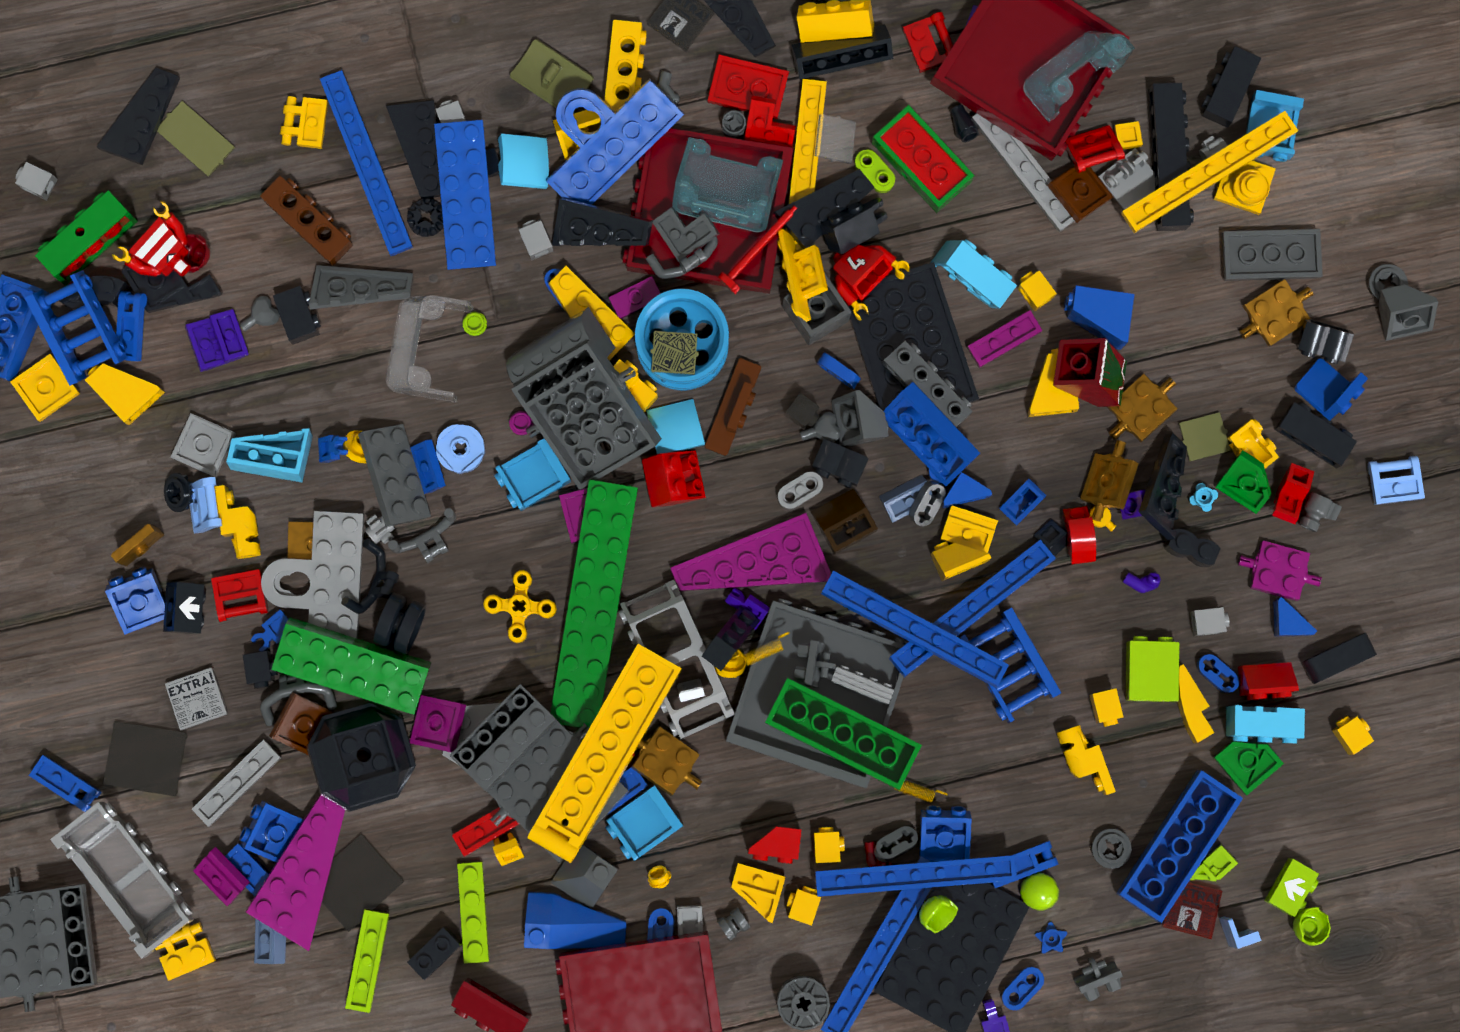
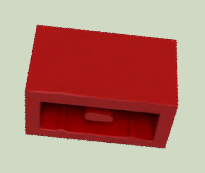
M696 451L661 453L642 460L652 508L706 498Z
M1291 662L1237 667L1240 696H1247V700L1266 699L1267 694H1272V699L1292 697V692L1299 691Z
M775 826L748 848V854H753L752 859L768 861V856L777 857V862L792 864L793 859L798 860L801 829Z

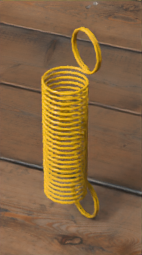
M790 632L778 636V639L790 634ZM780 642L777 647L775 643L773 648L770 644L768 649L765 645L763 650L761 648L758 653L756 649L754 654L751 650L744 659H746L745 661H747L748 666L752 665L754 661H761L763 657L767 658L771 654L782 651V644ZM741 653V654H739V655H737V656H734V657L731 658V660L734 659V658H737V657H739V656H741V655L743 656V654Z
M908 781V790L907 788L905 790L903 785L901 789L898 790L899 792L901 791L902 793H907L910 796L912 794L913 797L915 796L916 798H921L924 801L930 803L932 802L930 797L928 799L922 786L921 788L924 792L923 796L921 795V793L919 795L917 789L916 792L915 790L913 792ZM937 789L935 790V793L938 792L944 795H948L947 793H944Z

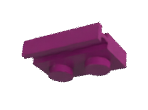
M216 847L193 870L226 906H229L250 883Z

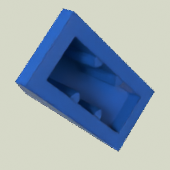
M961 472L943 500L942 508L990 498L992 492L984 485Z
M1028 479L999 509L1017 526L1046 495Z
M1282 597L1277 598L1273 602L1274 637L1311 636L1317 632Z

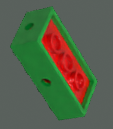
M910 105L873 136L871 144L936 214L973 181L975 175Z
M109 190L106 193L102 192L94 198L93 204L87 210L82 209L76 214L75 220L69 226L61 227L56 233L57 236L52 241L43 243L35 257L57 280L66 286L72 281L70 275L88 267L138 221Z

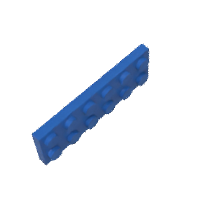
M483 120L434 124L447 269L496 266Z

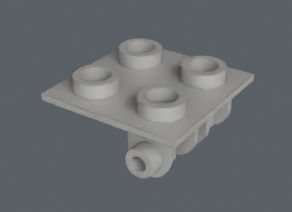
M1136 148L1126 154L1125 159L1117 161L1098 176L1123 210L1155 191L1154 171L1146 162L1148 156L1143 151L1139 153Z

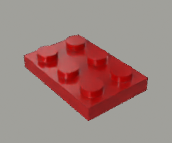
M719 55L708 96V103L749 112L752 95L774 99L776 103L773 118L778 119L789 71Z

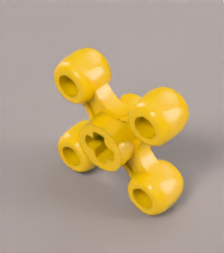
M519 570L513 575L515 593L511 598L502 599L498 595L493 594L487 596L483 602L485 611L490 614L505 611L512 616L513 622L508 629V637L514 643H521L527 638L525 620L529 615L537 614L542 618L549 619L557 611L556 604L550 599H543L539 602L529 599L528 588L532 584V576L526 570ZM520 576L527 577V581L524 584L518 582ZM496 600V608H490V601ZM517 601L520 603L526 602L524 612L514 611V608H516L514 604ZM545 605L551 606V611L549 613L543 612V607ZM516 629L522 631L519 638H515L513 635Z

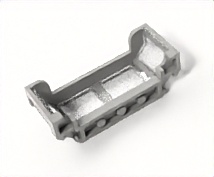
M97 802L50 840L57 849L62 848L65 851L68 859L73 860L131 936L129 939L136 944L134 950L142 959L154 952L155 948L187 923L194 920L192 916L193 911L180 895L183 891L175 881L170 882L165 875L168 873L161 862H155L150 856L153 853L150 847L145 842L141 843L135 835L138 833L133 825L129 822L125 823L117 815L116 810L110 803Z

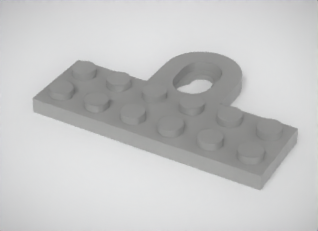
M314 511L312 559L283 558L272 562L265 569L261 579L262 591L267 600L278 607L309 609L308 623L358 639L359 614L343 606L341 601L345 596H348L360 604L365 513ZM294 572H302L308 576L310 588L304 595H295L290 590H285L281 587V578Z

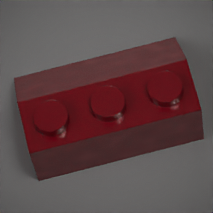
M470 978L463 981L451 1004L455 1008L454 1012L465 1019L470 1016L477 1021L475 1023L476 1026L487 1032L489 1029L495 1032H523L532 1017L531 1014Z

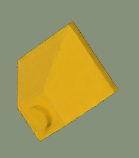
M947 541L934 546L935 551L930 554L941 581L982 565L991 559L989 553L957 543L949 545Z

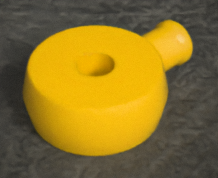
M1093 506L1089 511L1090 517H1092L1095 506ZM1105 508L1101 522L1093 520L1095 527L1102 528L1106 526L1111 532L1116 527L1111 522V512L1108 508Z

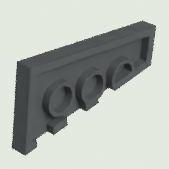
M316 265L309 307L310 309L410 299L414 280L413 273Z

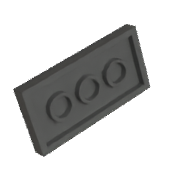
M1320 229L1224 231L1222 233L1224 281L1315 279L1323 277Z
M400 424L359 433L358 437L385 526L390 527L431 517L404 425Z

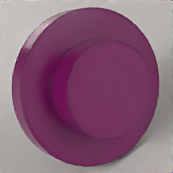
M518 411L511 416L509 425L515 434L526 435V429L533 426L534 422L527 412Z

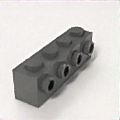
M904 341L884 359L883 365L905 388L914 382L957 428L973 412L970 409L972 405L964 396L959 397L953 391L955 387L947 378L942 380L936 373L938 369L931 361L925 362L920 356L921 351L912 342L908 344Z

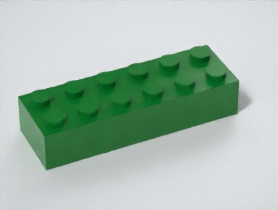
M290 617L285 624L271 670L414 715L432 662Z
M789 678L786 679L765 724L897 790L901 789L922 746Z

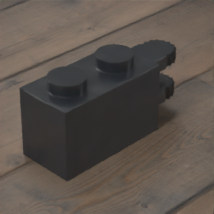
M876 198L865 204L853 203L845 211L833 214L828 217L827 221L821 223L828 250L843 254L879 234L878 224L887 220L888 216L886 212L880 211L874 214L873 211L884 205L883 200Z

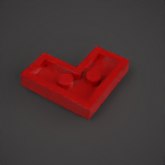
M752 95L744 140L792 148L796 126L773 122L776 100Z

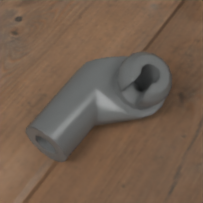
M661 71L657 86L677 105L680 97L670 87L672 74Z

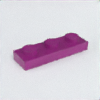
M1031 310L970 344L967 346V349L978 367L981 368L1038 335L1043 330Z

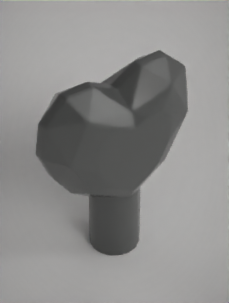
M260 296L256 298L251 307V316L241 322L240 326L244 331H247L255 324L261 326L274 325L279 321L280 315L278 310L272 307L268 297Z
M830 411L822 413L815 420L812 428L800 431L802 440L817 437L822 441L823 439L831 442L838 440L841 436V431L836 426L837 419L835 414Z

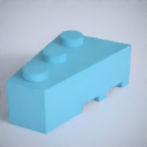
M946 241L930 263L934 262L935 267L942 266L950 273L948 276L953 281L959 280L968 288V292L989 307L1000 309L1017 286L1011 281L1012 276L1006 271H999L994 267V261L988 256H981L976 252L977 247L970 241Z
M310 428L288 433L286 431L278 432L279 434L263 436L262 434L232 438L226 462L230 470L303 482L313 438Z
M1241 705L1226 707V736L1233 737V741L1248 742V737H1257V742L1272 743V738H1282V743L1296 744L1297 739H1304L1305 709L1261 706L1242 707Z

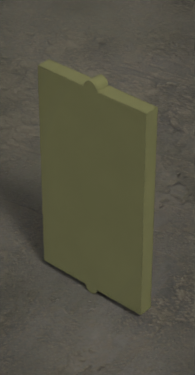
M183 101L171 113L166 114L167 118L160 124L157 131L208 177L220 164H224L225 158L235 149L230 142Z

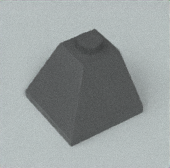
M1405 284L1390 286L1381 290L1379 309L1385 340L1388 341L1432 331L1438 306L1437 298Z
M860 390L831 400L833 413L837 419L836 426L841 431V436L838 439L840 446L848 447L874 442L889 436L885 412Z
M582 845L572 863L565 860L550 883L587 908L592 909L619 868L585 845Z

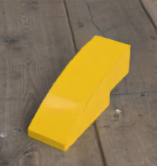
M1184 664L1179 665L1178 707L1192 742L1198 743L1214 733L1201 712L1210 706Z

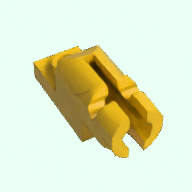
M225 485L215 486L218 516L222 520V526L220 527L221 535L224 537H234L231 540L236 552V558L245 559L261 556L260 545L257 542H250L253 538L258 537L254 512L248 506L231 509V505H234L232 490L229 491Z
M1080 725L1058 732L1060 744H1071V747L1063 752L1070 772L1076 778L1095 773L1096 777L1093 780L1098 792L1102 791L1103 795L1116 792L1100 746L1087 747L1089 742L1084 736Z

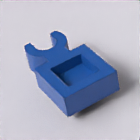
M328 435L318 438L319 462L329 463L340 460V455H347L348 450L343 449V443L348 438L339 435Z
M282 610L276 612L261 625L265 629L264 633H257L251 638L252 642H256L260 638L264 640V645L259 649L260 652L267 651L272 640L276 644L280 643L285 624L289 619Z

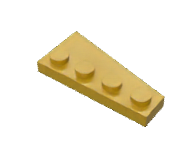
M567 266L548 283L570 318L589 307L616 347L607 357L609 361L635 335Z

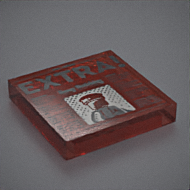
M1188 882L1165 917L1162 927L1212 939L1222 891Z

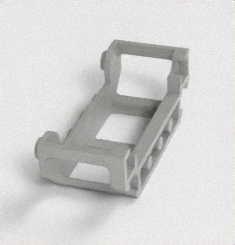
M675 580L669 581L665 585L628 602L620 603L622 609L618 612L623 623H629L632 629L628 631L632 644L638 643L643 647L644 645L636 625L670 608H676L691 640V645L664 659L677 664L692 656H697L713 689V693L710 696L679 710L672 709L666 696L661 709L663 713L669 712L672 722L668 724L674 736L679 735L680 739H683L735 715L714 666L702 657L706 648ZM664 590H668L671 598L667 602L638 615H630L627 607ZM713 703L720 705L723 716L685 733L682 732L679 725L680 718Z

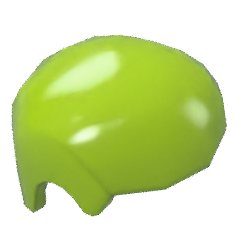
M1037 872L1024 879L1021 884L1020 894L1027 906L1043 911L1052 908L1058 901L1059 888L1051 876Z
M933 896L925 901L919 912L920 923L927 930L930 929L933 933H938L953 921L958 907L946 896Z
M1319 907L1306 908L1295 916L1293 930L1296 937L1304 944L1309 946L1319 945L1329 937L1331 926L1328 915L1319 910Z

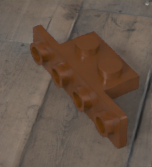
M742 358L738 360L706 441V449L723 456L728 455L737 429H743L747 419V415H744L747 405L752 406L756 393L752 391L761 371L760 365Z

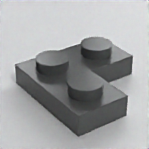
M674 208L668 209L653 220L654 226L678 262L685 257H689L694 251L720 234L705 213L687 226H685Z

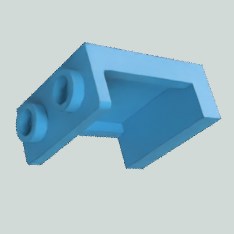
M1256 90L1251 98L1246 134L1283 111H1286L1297 128L1299 112L1303 108L1304 98ZM1296 134L1258 156V158L1265 155L1273 157V160L1279 162L1290 160L1295 154L1293 148Z
M545 439L538 441L536 446L505 464L495 467L498 472L494 475L501 487L506 485L510 492L506 497L512 507L518 506L520 511L571 483L565 469Z
M654 785L608 818L606 821L609 825L605 828L613 839L616 837L620 839L623 844L620 849L626 858L632 857L635 861L683 827V824Z

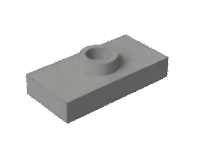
M699 678L678 683L677 685L681 702L694 701L705 696L701 679Z
M702 905L677 906L678 935L703 932Z

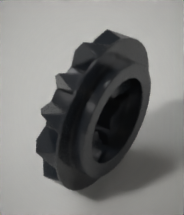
M422 198L417 202H413L407 215V222L411 230L423 237H430L439 233L444 227L442 205L434 199ZM420 210L425 213L432 212L430 218L433 224L428 223L426 220L420 221L422 219Z
M181 473L171 474L164 485L165 501L174 512L188 510L189 504L193 503L191 497L194 493L191 491L192 482L188 481L187 475H181Z

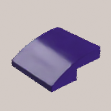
M233 309L210 315L208 319L185 325L200 372L225 365L249 355Z

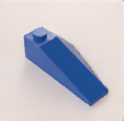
M528 892L524 948H594L625 943L626 921L604 912L587 908L576 901H569L555 893Z

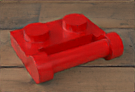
M943 12L935 13L928 18L902 28L919 73L940 66L953 47L944 23L945 17ZM930 26H936L946 51L943 55H940L929 30Z
M1110 125L1069 137L1065 141L1068 144L1066 150L1073 160L1078 173L1086 171L1088 167L1107 161L1125 159L1124 150ZM1102 151H1107V152H1104V153H1101V154H1097V155H1094V156H1091V157H1088V158L1083 159V158L1086 157V156H1090V155H1093V154H1096V153H1099V152H1102Z
M260 569L211 578L219 622L227 621L231 617L269 612L267 600L261 587L262 573ZM257 596L258 603L225 608V601Z

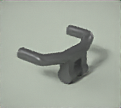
M716 236L709 241L703 250L699 248L689 258L685 257L680 260L679 267L663 269L654 254L648 256L646 261L659 278L679 277L705 262L716 249L718 238Z
M451 508L445 509V518L436 526L405 542L397 543L395 540H391L388 543L389 549L394 553H402L418 547L426 562H431L435 556L441 553L443 555L449 551L440 534L455 522V512ZM434 540L437 545L428 549L426 544Z
M287 675L279 677L280 689L265 698L260 705L266 726H271L275 723L270 707L280 699L289 697L292 692L296 694L305 692L323 694L328 710L337 708L331 688L306 682V680L293 676L287 677Z

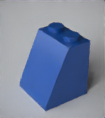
M1076 286L1065 298L1064 311H1068L1067 319L1097 338H1106L1115 349L1121 350L1128 343L1135 294Z

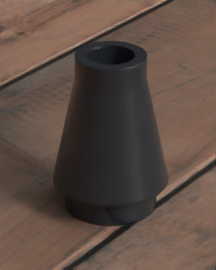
M957 105L950 110L957 138L961 139L962 142H969L979 135V126L968 114L964 106Z

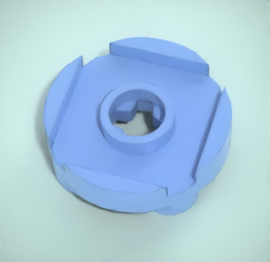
M451 425L444 429L438 437L436 445L437 458L449 471L458 474L470 472L477 468L485 455L484 440L480 433L471 426ZM457 443L460 445L465 443L467 445L465 454L454 453Z

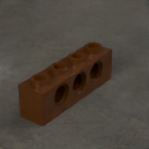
M279 176L260 197L322 257L334 266L353 246L349 240L351 235L342 227L337 229L332 224L334 219L324 210L320 213L314 208L316 202L307 194L303 197L297 192L299 187L290 178L285 180ZM288 199H297V203L294 207H285V203ZM308 214L314 215L312 223L303 224L304 216ZM323 231H331L330 239L326 241L320 240V235Z

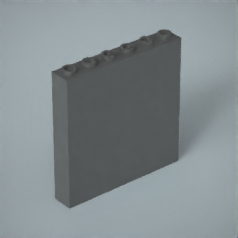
M779 598L778 602H772L757 648L759 649L760 647L761 649L766 643L770 645L772 641L774 642L775 639L777 641L778 636L790 632V634L778 639L782 644V651L771 654L767 658H762L761 661L753 662L726 742L867 789L871 776L765 724L786 679L789 678L887 727L903 680L902 674L890 661L889 657L909 641L897 637L892 641L886 639V634L872 629L871 633L862 631L863 626L848 622V625L838 623L839 618L825 614L824 617L815 615L816 610L802 606L800 610L792 607V602ZM811 640L825 643L824 653L831 654L829 663L836 664V667L841 665L848 667L852 673L858 671L864 674L863 677L867 679L869 677L875 678L879 684L887 683L892 685L894 692L889 704L887 705L831 682L835 669H828L827 678L820 677L819 688L805 685L804 682L794 679L796 666L807 668L808 658L798 657L799 643H810Z

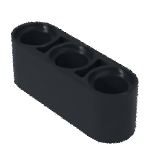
M1365 632L1302 663L1312 684H1316L1376 656L1377 653Z

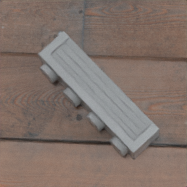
M843 665L836 667L831 682L887 705L889 704L894 692L892 685L887 683L879 684L877 679L872 677L867 679L863 677L864 674L858 671L852 673L848 667Z

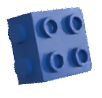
M1318 359L1295 385L1294 389L1330 421L1338 413L1343 415L1352 406V403L1349 401L1351 398L1356 400L1365 390L1362 385L1368 378L1360 372L1349 382L1324 359Z

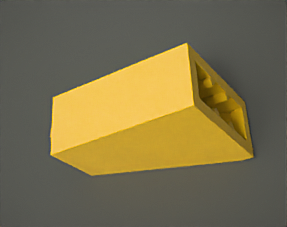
M1058 349L1051 350V353L1045 357L1028 409V417L1074 413L1079 410L1078 397L1053 386Z
M106 364L93 367L85 379L93 390L127 425L133 423L165 393L155 384Z

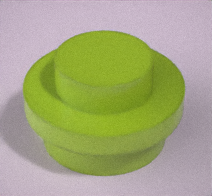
M470 312L463 319V328L467 334L479 336L485 332L487 320L479 312Z

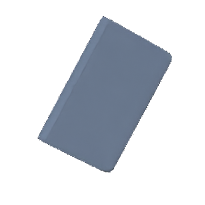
M922 475L879 496L892 523L910 514V509L922 486L927 482Z
M255 918L254 963L284 964L286 937Z

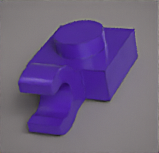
M736 588L732 590L725 600L727 604L736 609L742 606L744 609L750 610L760 620L755 630L770 610V607L751 594L746 599L743 593Z
M992 999L982 1001L987 1015V1019L981 1021L983 1032H1010L1006 1016L997 1015L994 1001Z

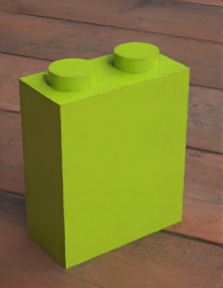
M1134 636L1133 641L1126 642V701H1179V642H1173L1172 637H1158V641H1148V637Z

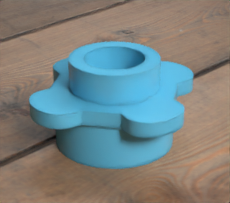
M1200 483L1196 485L1194 495L1189 498L1190 504L1197 505L1204 512H1208L1212 509L1211 504L1218 498V492ZM1202 495L1206 496L1205 500L1202 499Z

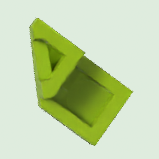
M1220 844L1201 862L1190 880H1220L1238 864V861Z

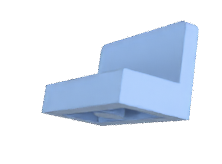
M1219 918L1229 947L1239 949L1261 941L1258 931L1247 929L1237 933L1232 918Z

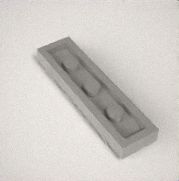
M263 740L207 793L192 810L210 827L282 757L266 740Z

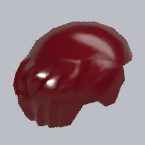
M186 234L188 242L185 247L189 252L183 259L191 265L188 272L194 273L203 268L209 261L210 248L206 239L201 234Z

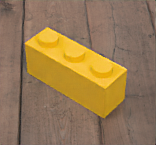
M831 0L821 4L808 2L799 5L797 22L801 43L869 37L873 35L874 20L871 0L842 2Z

